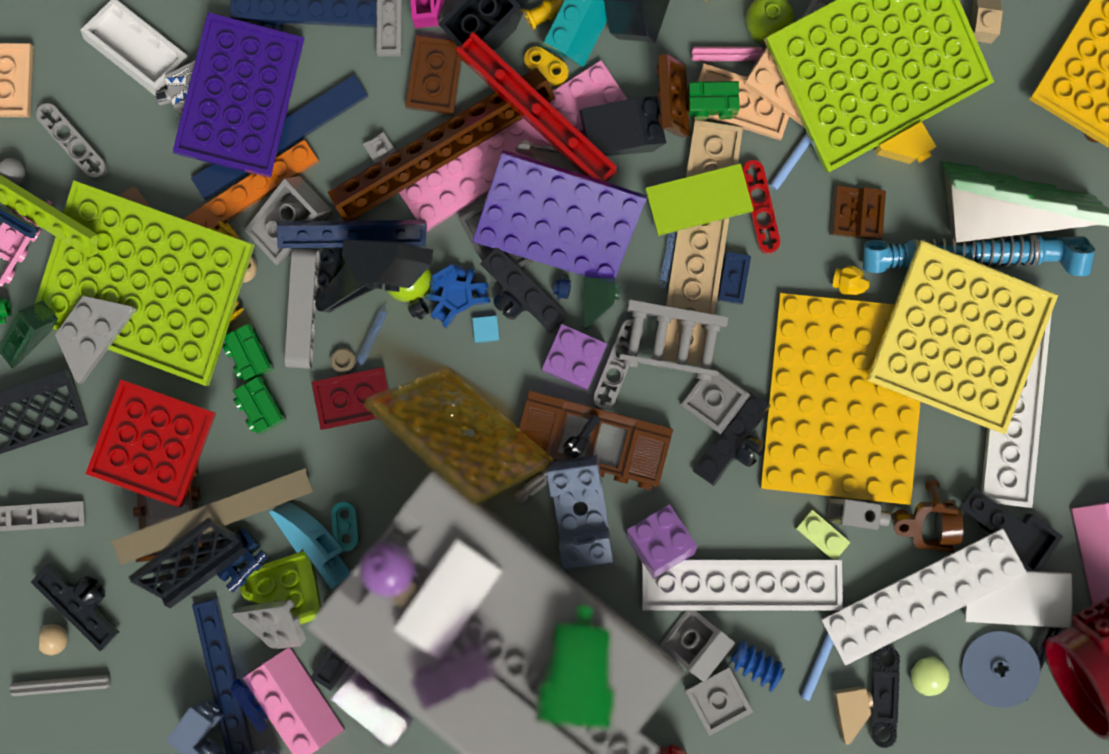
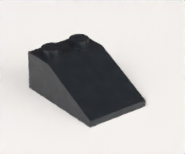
M657 96L631 98L579 110L584 136L605 156L654 152L666 144L664 129H662L659 122L660 109Z

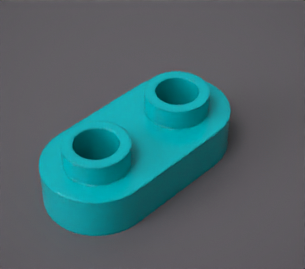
M349 502L337 503L331 511L333 538L344 552L355 549L359 543L357 510ZM344 509L349 512L347 519L341 517V512ZM345 534L351 536V542L348 544L343 541Z

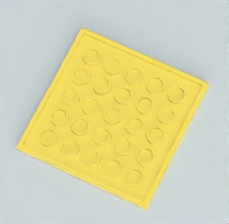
M921 240L917 244L866 381L998 433L1006 434L1058 295Z

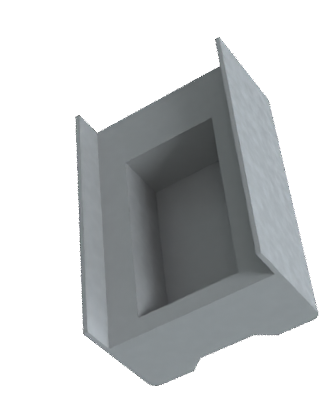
M434 470L376 544L385 542L397 544L410 553L415 563L414 577L412 576L411 581L417 585L419 594L457 540L462 541L502 570L440 659L436 658L394 630L410 607H400L394 603L392 597H382L367 589L360 578V564L337 589L307 627V629L460 754H655L659 749L658 746L639 732V730L684 672L678 661L567 570L562 569V566L448 474ZM577 606L593 607L591 627L611 629L609 652L610 685L616 694L614 696L615 710L612 712V729L534 721L537 709L538 685L544 679L550 661L555 624L575 625Z

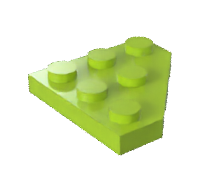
M305 551L264 564L258 571L255 570L247 578V582L240 587L242 596L255 604L291 600L293 607L290 609L292 618L294 616L298 617L300 624L312 621L322 609L314 564Z

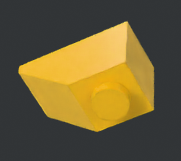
M921 121L880 144L874 151L876 155L911 164L916 160L918 163H921L932 156L930 152L936 148V145Z

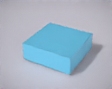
M497 316L472 318L475 343L500 341Z

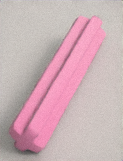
M693 47L691 57L693 61H758L763 53V48Z

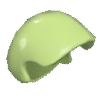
M931 656L920 659L911 669V682L915 690L924 696L938 695L949 684V670L945 662Z

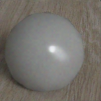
M6 158L0 163V175L20 186L26 177L25 168L22 163L15 158Z

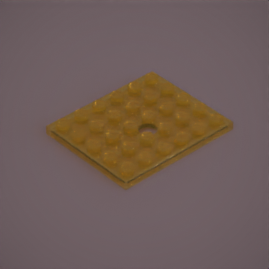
M449 367L368 397L364 404L375 417L381 420L411 450L415 451L447 483L451 484L473 505L548 468L554 460ZM471 429L476 436L465 435L462 430L468 431Z

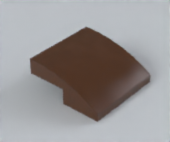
M838 185L833 187L829 235L862 239H883L886 191L866 187L861 189Z

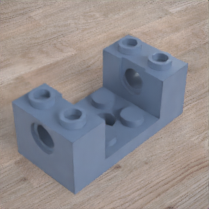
M598 455L548 462L547 477L551 497L553 496L560 535L559 550L562 569L613 562V549ZM577 502H584L588 509L584 513H577L573 506Z
M205 700L190 707L166 742L182 754H225L221 751L222 747L212 740H206L223 717V714L219 712L220 708L211 701L206 702ZM263 745L257 752L255 751L252 754L280 753L271 746L266 747Z

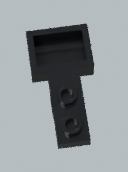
M971 488L958 506L961 511L977 521L989 533L1003 529L1026 571H1040L1064 537L1033 514H1026L1023 520L1020 521L976 488Z

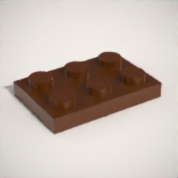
M416 36L405 105L406 109L454 115L462 60L456 55L458 46L452 40Z
M669 54L658 55L659 64L656 66V72L660 81V88H658L657 92L658 99L661 102V112L659 113L660 125L662 129L680 138L689 137L686 65Z

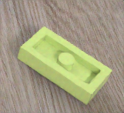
M810 510L795 528L831 560H836L851 543L813 510Z

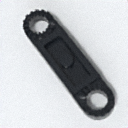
M884 646L876 650L873 655V707H871L870 737L877 746L882 748L893 746L897 739L900 655L890 646ZM891 652L893 655L892 663L887 666L882 665L880 660L882 653ZM884 727L888 728L890 731L889 739L879 741L877 738L878 730Z

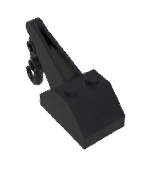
M460 0L438 24L458 47H461L468 40L470 34L474 32L492 50H495L517 29L525 11L523 6L530 0Z
M604 0L610 34L619 40L656 43L670 0Z
M344 240L342 256L346 264L339 271L341 254L338 247L325 248L320 255L321 264L318 286L322 292L316 298V309L320 312L331 313L374 289H382V285L385 286V291L399 292L400 288H411L432 265L433 249L396 242Z

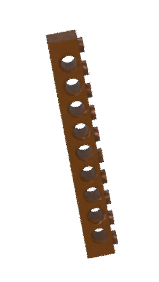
M537 68L521 76L547 102L556 99L547 79ZM494 92L327 193L343 220L352 221L523 119V117Z

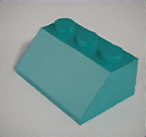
M563 0L540 45L583 68L607 22L604 0Z

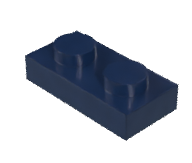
M726 252L718 301L743 305L751 256Z

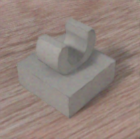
M384 132L363 144L374 163L395 152Z

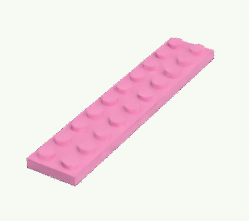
M599 61L554 90L553 93L556 99L549 103L579 132H582L580 109L622 101L627 98L603 62ZM523 118L402 190L399 194L416 220H426L427 231L488 193L502 150L529 158L527 155L516 152V146L523 140H528L530 143L537 145H552Z

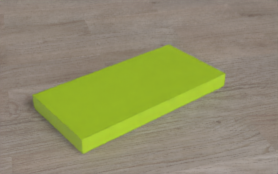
M741 163L645 188L657 236L753 212Z

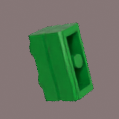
M739 81L689 82L688 116H694L696 120H705L711 115H719V119H732L733 115L738 114L740 108Z
M247 324L225 336V344L222 347L229 358L233 357L236 363L233 369L239 379L243 378L244 381L249 382L274 370L254 326Z
M256 377L233 391L236 395L233 399L234 403L240 411H245L248 417L245 422L252 433L256 431L257 434L262 435L287 420L262 377Z

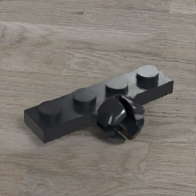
M499 248L493 249L480 263L502 287L501 292L493 300L495 307L501 311L509 302H512L502 313L506 318L515 320L523 311H528L551 332L567 316Z
M749 392V398L721 435L717 436L693 469L696 475L712 486H715L734 460L747 467L754 465L758 460L749 452V449L759 456L764 451L763 442L756 438L753 433L769 411L771 405L752 392Z
M49 563L31 581L100 652L120 633L97 608L98 604L105 597L103 585H100L97 590L93 588L98 583L97 579L85 576L73 585Z

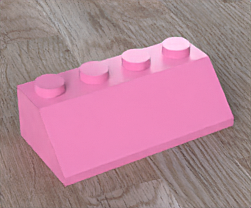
M1109 501L1070 509L1092 606L1109 597Z
M291 647L285 649L243 678L292 754H312L345 730Z

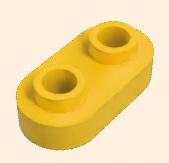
M532 47L525 53V66L529 71L537 68L547 79L548 83L553 86L563 85L567 81L569 71L563 61L541 47ZM538 55L541 59L535 62L532 60V57ZM558 68L561 70V73L554 75L552 70Z

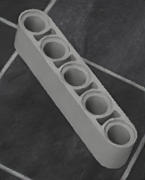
M292 250L285 344L286 368H312L316 322L315 301L317 298L319 274L318 250Z

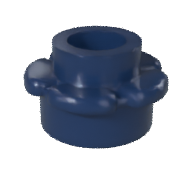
M564 276L560 280H556L554 284L553 294L557 295L558 300L569 298L571 280L564 279Z

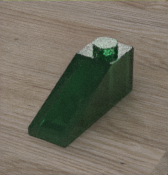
M43 300L18 311L0 344V354L11 368L16 367L51 332L58 320L54 311Z

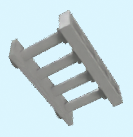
M629 300L627 311L632 312L634 320L628 354L619 355V360L624 361V366L638 368V363L695 373L697 374V379L711 381L712 377H718L719 371L711 370L717 332H720V328L725 329L727 327L728 317ZM647 315L656 316V321H658L652 359L637 357L643 321L647 318ZM671 319L681 321L683 326L676 364L662 361L668 323H671ZM696 324L706 325L705 330H707L701 368L686 366L692 329L695 328Z

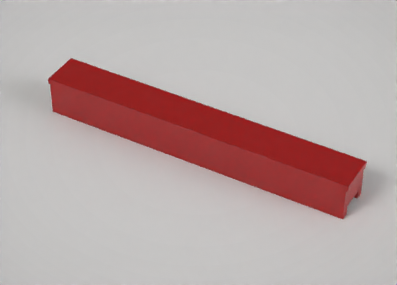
M474 32L470 34L468 40L461 47L459 46L456 49V55L583 175L608 182L617 173V166Z

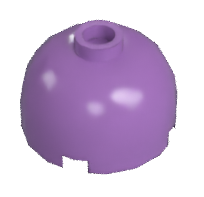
M386 542L376 544L368 549L362 557L359 567L360 578L365 587L374 594L387 598L398 596L406 591L410 586L409 583L412 580V576L414 577L415 563L410 553L397 544Z

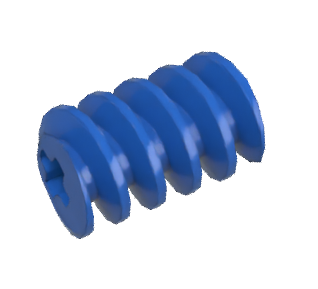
M745 640L738 644L728 665L732 662L735 663V672L743 667L742 676L744 677L751 672L752 682L760 677L761 687L767 682L770 683V692L776 688L785 668L782 669L783 663L779 660L774 663V657L771 655L765 658L764 651L761 650L756 653L755 646L752 645L747 649V642Z

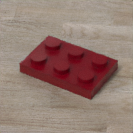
M384 367L311 382L320 430L394 416Z

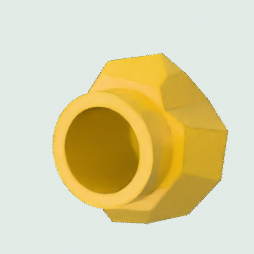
M845 266L843 269L836 268L833 288H838L842 294L857 295L869 288L870 281L864 277V273L857 267Z

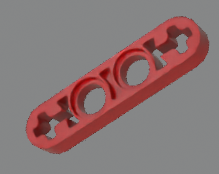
M750 160L743 166L742 170L753 207V212L750 213L756 243L762 253L772 254L780 246V236L763 165L759 161ZM750 166H753L754 170L759 171L755 178L757 183L762 181V184H755L749 187V184L753 183L752 175H747L746 173L749 171ZM755 189L762 190L765 194L764 200L761 202L754 201L751 197L752 191ZM759 213L769 215L770 222L768 225H760L757 222V215ZM773 229V231L768 232L769 239L775 241L771 249L767 245H763L762 242L766 240L765 232L760 234L759 231Z

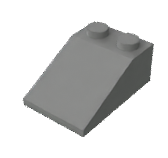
M301 176L284 178L244 231L274 264L278 265L296 248H277V222L324 221L332 210Z

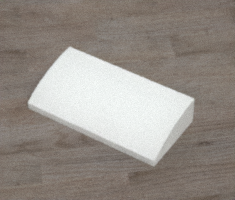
M111 0L81 29L85 41L155 96L156 92L167 87L165 76L183 67L188 59L184 52L118 0Z
M457 540L394 630L426 652L440 659L502 570L462 541Z
M1026 571L1028 575L964 606L966 622L1069 628L1071 627L1072 574Z

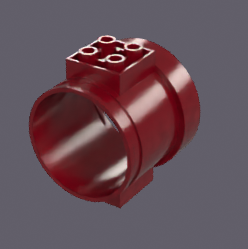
M1109 597L1071 616L1074 626L1048 638L1044 645L1049 669L1064 699L1079 720L1093 734L1104 740L1109 739Z

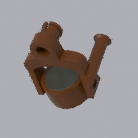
M930 480L926 483L925 488L930 493L932 502H920L916 506L914 514H909L903 509L895 511L893 513V528L899 536L912 537L917 549L953 553V545H960L962 542V512L957 507L955 500L943 501L939 491L940 483L936 480ZM929 512H936V539L925 540L922 537L923 521Z

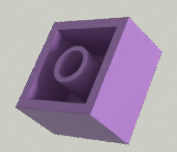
M562 324L543 365L542 372L587 391L607 347V343Z
M670 504L627 529L626 539L653 579L691 557L696 552L697 544Z

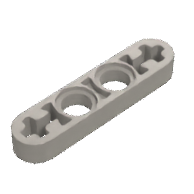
M45 103L40 105L36 111L38 121L83 172L94 180L105 178L108 174L107 163L63 113L52 104ZM46 111L51 112L52 117L58 122L54 124L47 119ZM63 127L70 128V135L66 139H60L59 130ZM80 144L85 145L86 153L81 157H77L74 154L76 146ZM91 159L92 162L99 165L100 171L98 173L94 172L93 167L86 161Z
M634 319L626 320L622 324L594 393V404L599 409L606 410L613 406L629 366H624V361L619 360L615 352L621 346L629 348V343L620 342L619 340L621 337L626 339L628 331L625 330V327H630ZM610 369H616L620 372L621 377L618 382L612 383L608 381L606 374ZM603 382L610 387L617 388L616 392L610 390L608 397L611 399V402H606L605 405H601L600 399L597 398L598 394L603 395L606 387H601Z

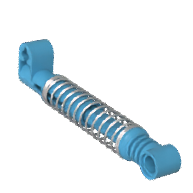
M1034 234L1023 238L1019 235L1017 239H1013L1012 236H1009L1008 239H1003V237H999L996 240L989 238V240L969 241V244L963 242V245L962 242H960V245H956L954 238L951 239L950 245H946V241L943 238L941 244L937 246L984 266L989 264L987 267H990L991 264L997 268L1001 264L1004 267H1008L1010 264L1017 267L1020 263L1023 266H1038L1042 262H1060L1067 273L1075 276L1091 274L1095 248L1085 236L1042 238L1040 235ZM933 238L931 244L933 245L934 243V246H936V240ZM917 239L908 240L902 245L897 243L896 246L895 244H890L889 246L888 243L880 240L868 241L864 244L863 269L871 273H882L889 267L908 269L919 241Z

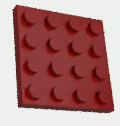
M120 379L85 474L182 508L216 413Z

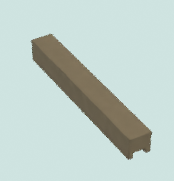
M306 468L110 541L111 545L114 546L120 565L169 547L208 517L225 526L313 492L306 474ZM210 527V528H208L206 531H204L202 534H204V533H206V532H209V531H211V530H213V529Z

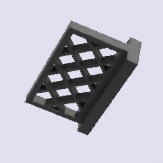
M70 369L0 392V407L5 406L4 410L0 409V427L5 417L17 422L12 434L0 428V433L10 438L6 447L0 449V454L88 425L72 382L74 377ZM67 386L70 394L66 403L54 398L58 388ZM53 390L52 393H51V395H48V394L45 393V392H48V391ZM36 395H41L48 399L43 411L31 405ZM29 398V400H28L27 403L21 401V400H24V399ZM52 401L64 407L59 418L47 413ZM16 402L25 407L20 418L7 413L12 403ZM29 409L41 414L36 426L23 421ZM68 409L77 413L79 423L71 425L63 421ZM44 417L57 422L52 432L48 433L39 428ZM21 424L33 430L28 440L16 436ZM60 424L65 426L64 428L59 429ZM37 432L40 433V434H43V435H40V436L35 437L36 434H37Z
M208 517L132 573L129 579L131 583L161 598L164 606L171 609L249 550L241 532L236 529L230 531ZM210 527L213 529V533L202 534ZM211 541L210 545L199 546L201 542ZM193 544V548L182 549L186 545ZM191 556L189 560L179 561L180 557ZM173 559L172 563L161 564L165 560ZM171 570V574L159 576L160 572ZM147 574H153V577L142 579Z

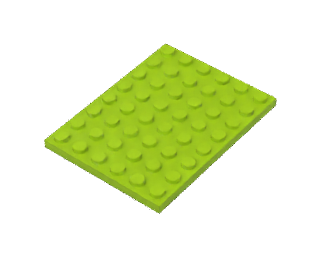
M834 0L763 38L825 173L835 170L921 121L994 83L960 0Z
M73 180L63 213L97 234V254L90 258L55 237L30 321L58 331L83 296L135 306L137 308L136 312L108 350L201 385L209 386L255 244Z

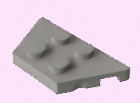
M83 296L55 336L78 384L84 383L137 310L135 306L89 296Z
M291 600L237 607L232 613L238 621L272 649L300 647L307 640L300 627L298 617L294 616L292 618L290 609L293 607V603Z

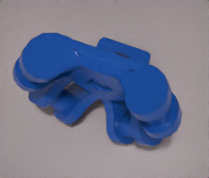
M451 264L432 275L433 280H430L429 294H425L424 299L439 304L433 310L431 318L434 320L437 318L443 323V327L448 328L455 316L473 305L491 303L486 289H489L488 283L472 284L475 269H462L461 265L458 264L455 267ZM458 278L466 279V283L457 280ZM443 289L441 297L438 296L439 290ZM471 290L477 291V298H472ZM444 306L451 310L449 315L443 311Z

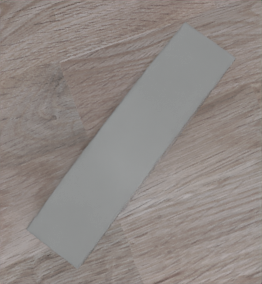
M83 501L0 506V531L84 526Z

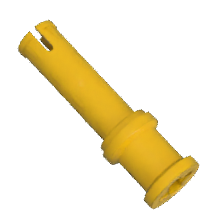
M544 0L541 5L531 10L525 9L524 16L530 28L535 30L537 25L547 20L553 21L563 0Z

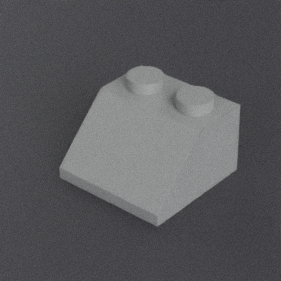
M686 610L659 645L688 671L705 682L735 642L696 610Z

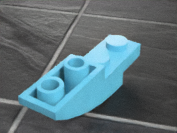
M289 501L269 512L296 552L305 551L331 590L347 580L351 572L339 557V554L344 550L315 518Z

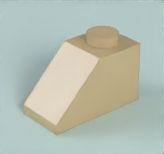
M973 0L970 26L978 42L992 43L1000 35L1003 14L1000 0Z
M863 686L832 691L840 739L845 745L851 744L871 715L870 707H873L872 695Z

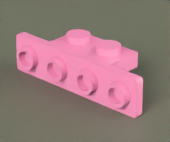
M45 200L47 204L52 205L51 201ZM10 209V210H9V211L13 212L14 214L20 216L21 218L25 219L26 221H28V222H30V223H32L33 225H35V226L38 227L37 224H35V223H33L32 221H30L29 219H27V218L21 216L19 213H17V212L14 211L13 209ZM1 223L0 257L8 261L0 275L1 287L4 283L9 284L16 273L12 269L17 261L22 263L28 253V250L25 249L30 240L34 242L37 239L41 229L36 233V237L29 238L7 224Z

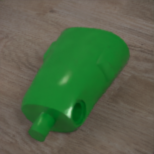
M577 606L575 625L555 624L550 661L544 679L538 685L537 709L534 721L612 729V712L615 710L614 696L616 694L610 685L609 652L611 629L591 627L593 607Z

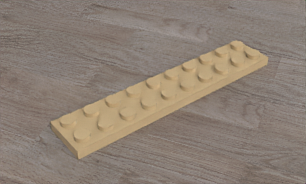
M695 120L686 177L738 164L743 127ZM729 218L677 231L666 306L715 315ZM671 319V323H668L662 361L677 362L683 328L681 321ZM696 324L695 328L692 329L686 365L701 367L707 335L706 325Z

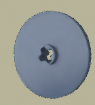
M996 631L981 635L969 645L962 661V674L969 691L978 700L993 707L1009 708L1025 702L1034 693L1040 679V664L1035 651L1024 639L1009 632ZM998 662L1008 667V671L1004 672L1003 677H1000L999 673H994V668L998 667Z

